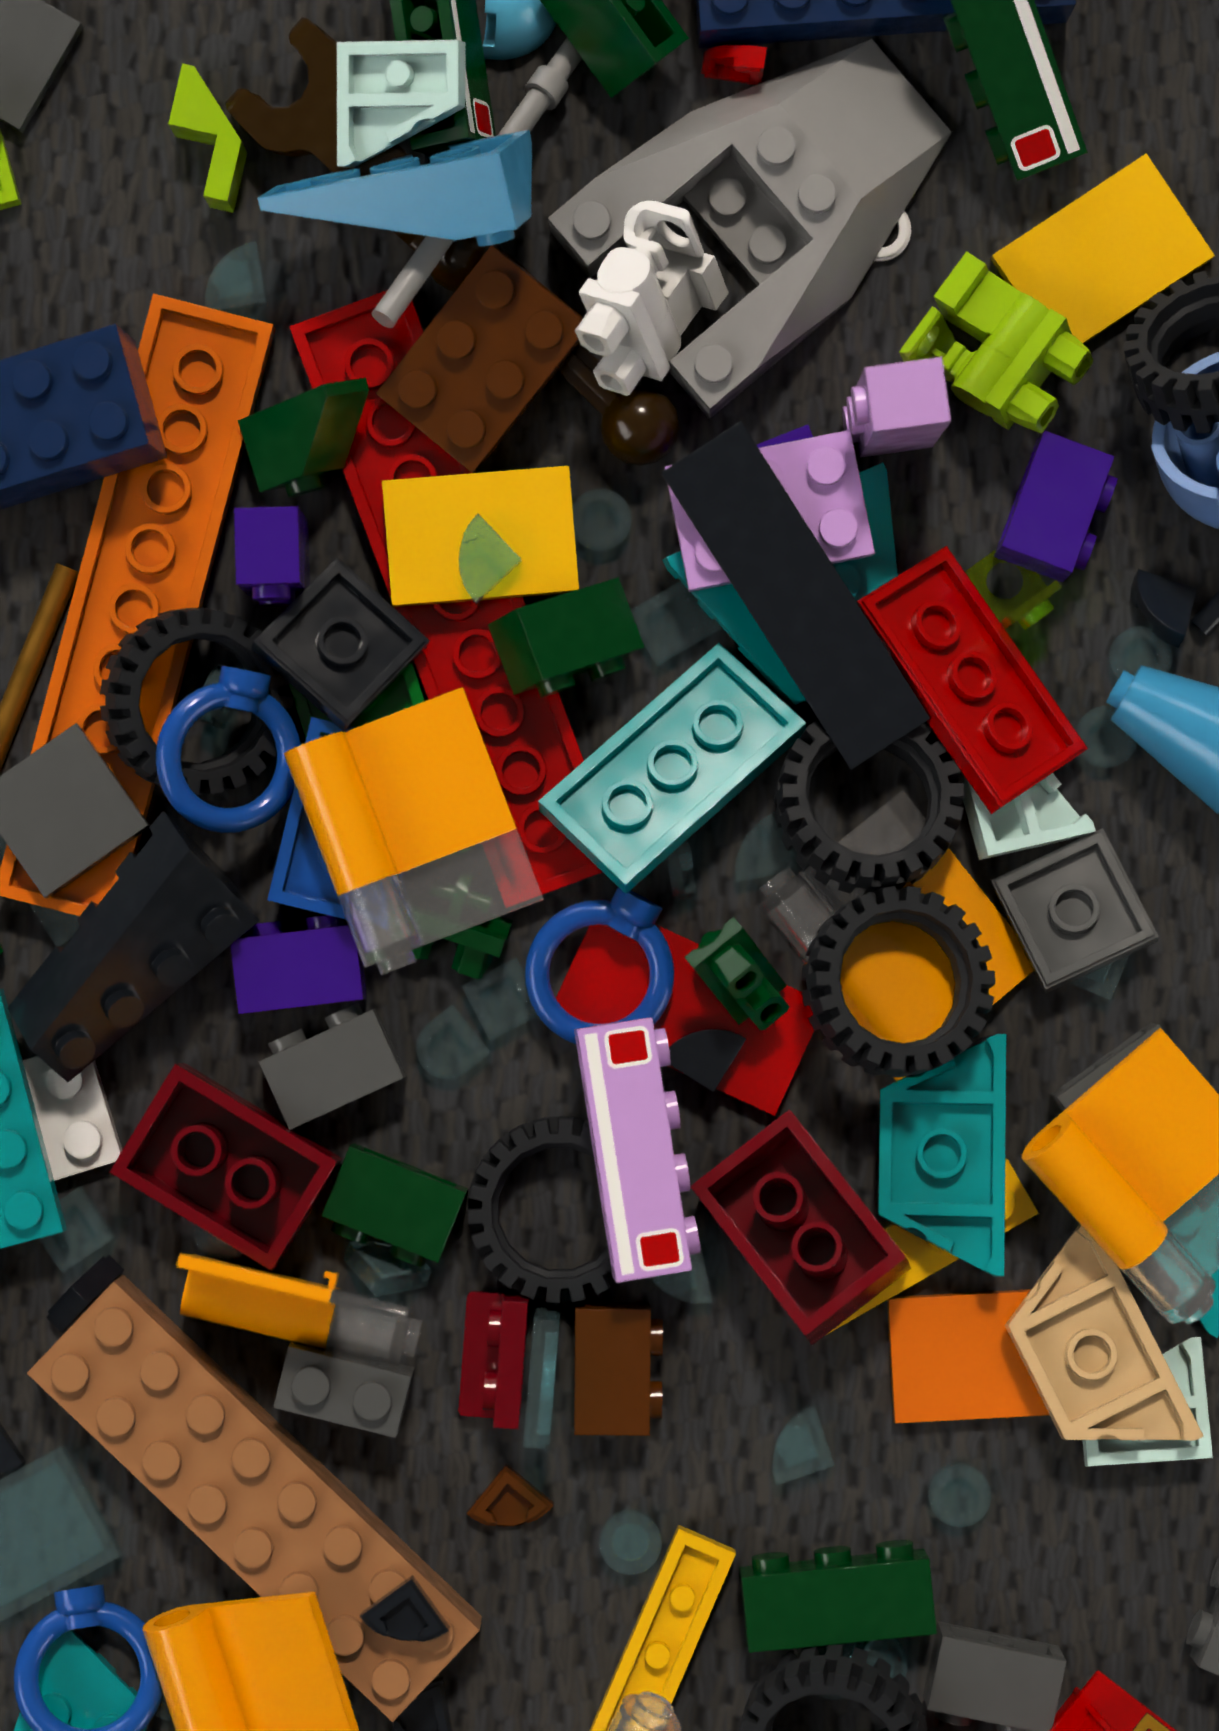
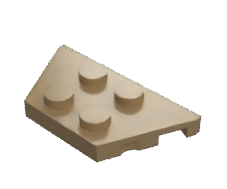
M1079 1224L1005 1324L1061 1439L1198 1440L1203 1437V1434L1119 1267Z

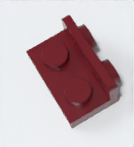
M475 1290L468 1293L458 1408L460 1415L494 1418L493 1428L519 1429L529 1308L528 1297L515 1293Z

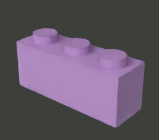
M942 357L864 368L857 385L851 387V396L846 398L847 406L842 407L844 431L850 430L853 443L858 442L860 457L932 448L951 422Z

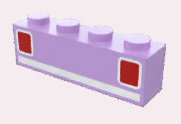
M651 1017L574 1029L612 1277L618 1283L691 1271L690 1255L700 1254V1242L695 1217H684L680 1192L690 1191V1178L685 1154L674 1155L670 1130L681 1128L676 1093L675 1091L664 1092L660 1067L671 1065L665 1028L654 1030L653 1018Z

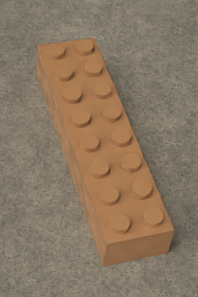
M125 1275L116 1279L27 1372L44 1391L260 1597L315 1591L341 1674L392 1722L480 1631L482 1616ZM413 1575L450 1626L448 1632L429 1641H403L376 1633L365 1624L360 1615L362 1611Z

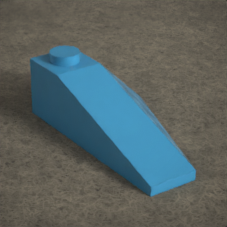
M519 131L450 145L448 151L429 157V164L420 165L419 157H413L411 154L370 168L371 175L361 177L360 169L353 168L277 185L258 197L260 210L450 240L476 237L478 246L506 242L515 238L514 230L518 229L531 217L532 140L530 131Z

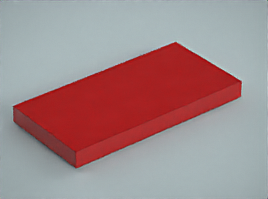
M947 546L856 601L931 718L927 720V723L991 814L1088 749Z
M655 924L669 945L675 973L670 1001L663 1015L654 1025V1030L665 1028L669 1046L690 1033L706 1029L727 1030L746 1038V1041L716 1089L775 1116L814 1033V1029L808 1019L813 1015L811 1006H804L801 991L787 985L779 994L789 1005V1009L773 1024L760 1031L753 1021L747 1018L738 1025L685 959V956L692 950L697 949L699 944ZM590 925L556 996L557 1001L570 1015L588 1023L605 1024L626 1017L641 1003L649 984V964L642 947L636 940L616 931L608 925ZM671 1065L668 1066V1067H670V1068H672V1069H674V1070H676V1071H678V1072H681V1071H679L678 1069L674 1068V1067L671 1066Z

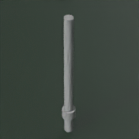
M568 38L562 43L548 65L539 66L524 86L526 96L498 135L525 130L531 132L546 110L555 109L569 88L567 79L582 60V57ZM430 236L424 238L372 311V316L378 323L387 328H392L454 240Z

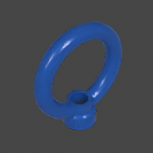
M221 666L218 683L202 687L181 700L168 715L162 726L156 747V770L159 783L173 808L186 820L200 828L219 833H236L255 828L275 816L284 807L294 791L295 783L284 753L300 746L301 743L291 716L275 698L268 694L271 680L270 675ZM224 707L251 712L258 716L269 728L277 753L275 771L264 792L252 802L234 808L217 807L201 800L188 786L181 764L183 743L193 724L206 713Z
M618 887L611 901L589 900L576 903L556 913L541 927L532 941L526 958L525 984L534 1011L548 1029L562 1039L576 1045L574 1029L603 1025L588 1023L570 1015L557 1001L550 983L551 961L558 946L574 931L590 925H608L616 931L636 940L642 947L649 964V984L643 1000L632 1013L611 1023L648 1017L653 1018V1025L657 1023L670 1001L675 973L669 945L662 932L655 925L663 910L660 906L631 890L625 894Z
M104 1584L54 1592L56 1610L43 1617L32 1628L23 1641L16 1658L13 1678L14 1692L24 1720L33 1731H143L154 1717L163 1696V1691L142 1630L145 1622L130 1610L120 1605L106 1602ZM100 1626L118 1633L133 1648L140 1667L139 1689L130 1708L116 1721L98 1728H77L59 1720L46 1706L39 1687L40 1666L49 1647L61 1635L74 1629Z

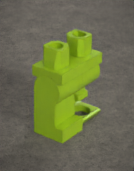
M966 251L934 295L940 311L933 306L930 308L900 349L899 354L904 362L942 357L945 380L948 382H953L954 380L951 390L958 399L975 410L992 417L993 421L1007 430L1015 422L1023 427L1042 433L1056 415L1059 404L1056 398L1040 389V386L1051 372L1072 385L1080 382L1093 364L1091 352L1072 335L1067 319L1052 309L1049 310L1035 298L1020 292L989 271L984 262ZM945 319L982 342L978 350L971 352L963 344L956 341Z

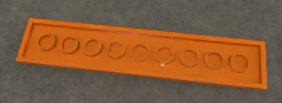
M154 293L138 353L167 458L104 477L31 754L75 723L79 724L145 819L147 818L155 784L146 781L137 775L132 767L125 765L117 755L120 752L119 749L110 744L105 732L110 730L107 721L102 720L100 706L106 703V695L100 694L102 680H108L110 670L106 666L111 655L119 653L121 647L118 644L127 634L136 632L138 630L136 628L137 625L146 619L158 617V614L184 608H202L245 447L238 420L248 417L254 412L275 333V327L271 323ZM194 639L174 644L153 661L142 681L139 708L145 730L156 745L165 720L177 704ZM142 833L49 899L43 897L9 846L6 845L0 867V896L80 916L91 901L99 904L116 883L119 877L115 871L128 854L132 852L137 855Z

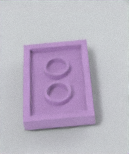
M850 430L759 448L832 564L870 557L875 554ZM672 465L665 466L664 470L668 469ZM667 484L688 592L731 584Z

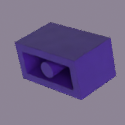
M1044 430L1034 445L993 557L1060 582L1066 580L1073 572L1074 567L1084 570L1097 535L1087 532L1095 510L1102 513L1106 511L1117 484L1118 478L1108 475L1115 456Z
M298 506L234 508L236 585L248 596H252V600L259 601V606H289L296 599V595H300L310 585L307 518Z
M330 915L306 918L307 930L282 933L281 921L255 924L245 933V938H239L230 945L238 1014L366 999L367 993L359 925L344 926L343 918Z

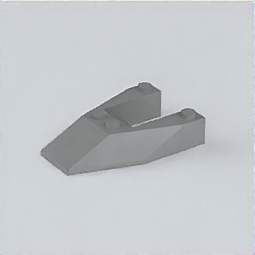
M870 39L689 112L595 177L548 217L550 233L588 278H592L599 271L602 262L613 249L618 247L627 248L624 240V222L630 208L648 200L676 207L684 200L751 278L757 287L669 361L671 367L669 373L707 418L710 419L851 300L952 132L878 45Z

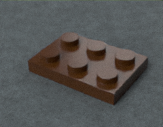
M491 245L376 394L470 472L476 473L580 342L575 329L583 317L497 246Z

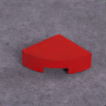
M723 45L709 48L703 55L701 74H705V78L758 85V82L761 83L767 47Z

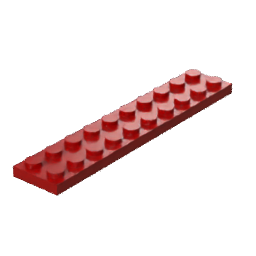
M386 290L289 326L312 389L323 384L366 378L369 387L368 396L345 467L342 470L391 598L382 481L470 474L472 472L376 394L424 332L412 301L392 328H387L374 319L372 311L385 295ZM523 597L394 607L430 640L427 648L414 660L428 700L464 687L516 824V830L482 843L506 908L603 873L539 811L538 801L579 766L584 759L559 693L541 698L537 688L516 695L512 692L488 624L517 608L526 606Z

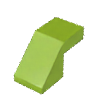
M182 63L168 125L177 138L214 146L203 196L210 208L234 213L247 156L246 149L195 66Z

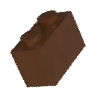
M576 1303L574 1435L650 1436V1419H662V1381H650V1356H663V1319L651 1318L650 1303Z

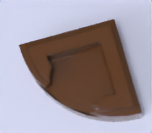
M506 1463L467 1510L466 1514L488 1526H516L539 1519L554 1506V1502Z

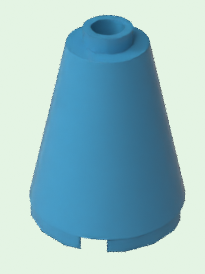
M1140 665L1135 675L1123 670L1105 702L1115 708L1110 720L1219 815V687Z

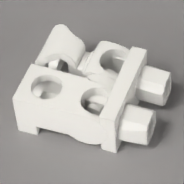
M643 201L629 209L624 222V240L627 248L618 247L613 249L599 268L597 273L598 281L588 278L579 291L587 314L575 329L580 344L589 352L603 356L593 370L595 378L602 388L626 396L630 395L642 376L662 381L671 368L668 361L678 353L681 347V335L701 307L716 311L729 294L715 256L704 253L689 211L657 201ZM665 221H669L680 227L686 233L688 238H684L673 232L666 225Z

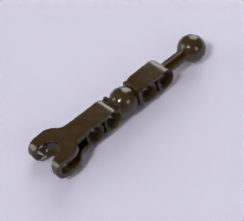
M302 17L289 33L290 43L298 50L308 66L309 83L302 97L288 107H273L259 95L251 93L248 89L239 88L225 102L226 109L258 144L275 154L288 157L314 155L332 172L353 169L337 166V42L318 25ZM397 144L354 168L360 169L361 177L371 175V167L392 161L391 159L407 156L408 154ZM393 231L414 252L426 237L424 235ZM476 237L454 240L431 272V277L445 289L456 291L491 245L478 246ZM500 243L494 244L501 250ZM502 250L512 260H514L523 269H525L517 260L514 259V257L511 254ZM579 342L551 379L559 373L602 415L600 428L603 442L613 456L624 463L638 466L656 463L670 452L677 441L679 421L675 407L667 396L654 388L636 386L630 395L626 396L599 386L593 370L600 360Z

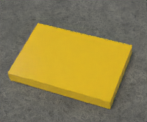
M1146 153L994 253L990 259L1005 282L1020 292L1035 298L1049 310L1052 309L1067 319L1072 335L1085 344L1147 303L1158 292L1162 293L1169 288V285L1183 279L1212 260L1215 255Z
M569 466L382 481L393 607L565 594L579 589Z

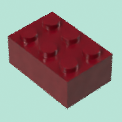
M175 1063L109 1173L272 1271L282 1261L343 1158L297 1130H289L287 1124L188 1064Z
M790 1109L690 1186L698 1199L811 1345L818 1342L911 1269L904 1253Z

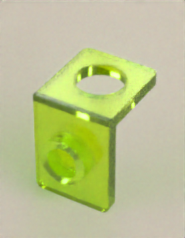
M995 549L966 570L965 573L1005 630L1018 621L1025 631L1055 609L1048 599L1059 591L1062 585L1056 580L1047 586L1038 573L1015 565L1023 577V585L1020 592L1009 599H1001L994 596L987 587V574L994 565L1009 563L993 557Z

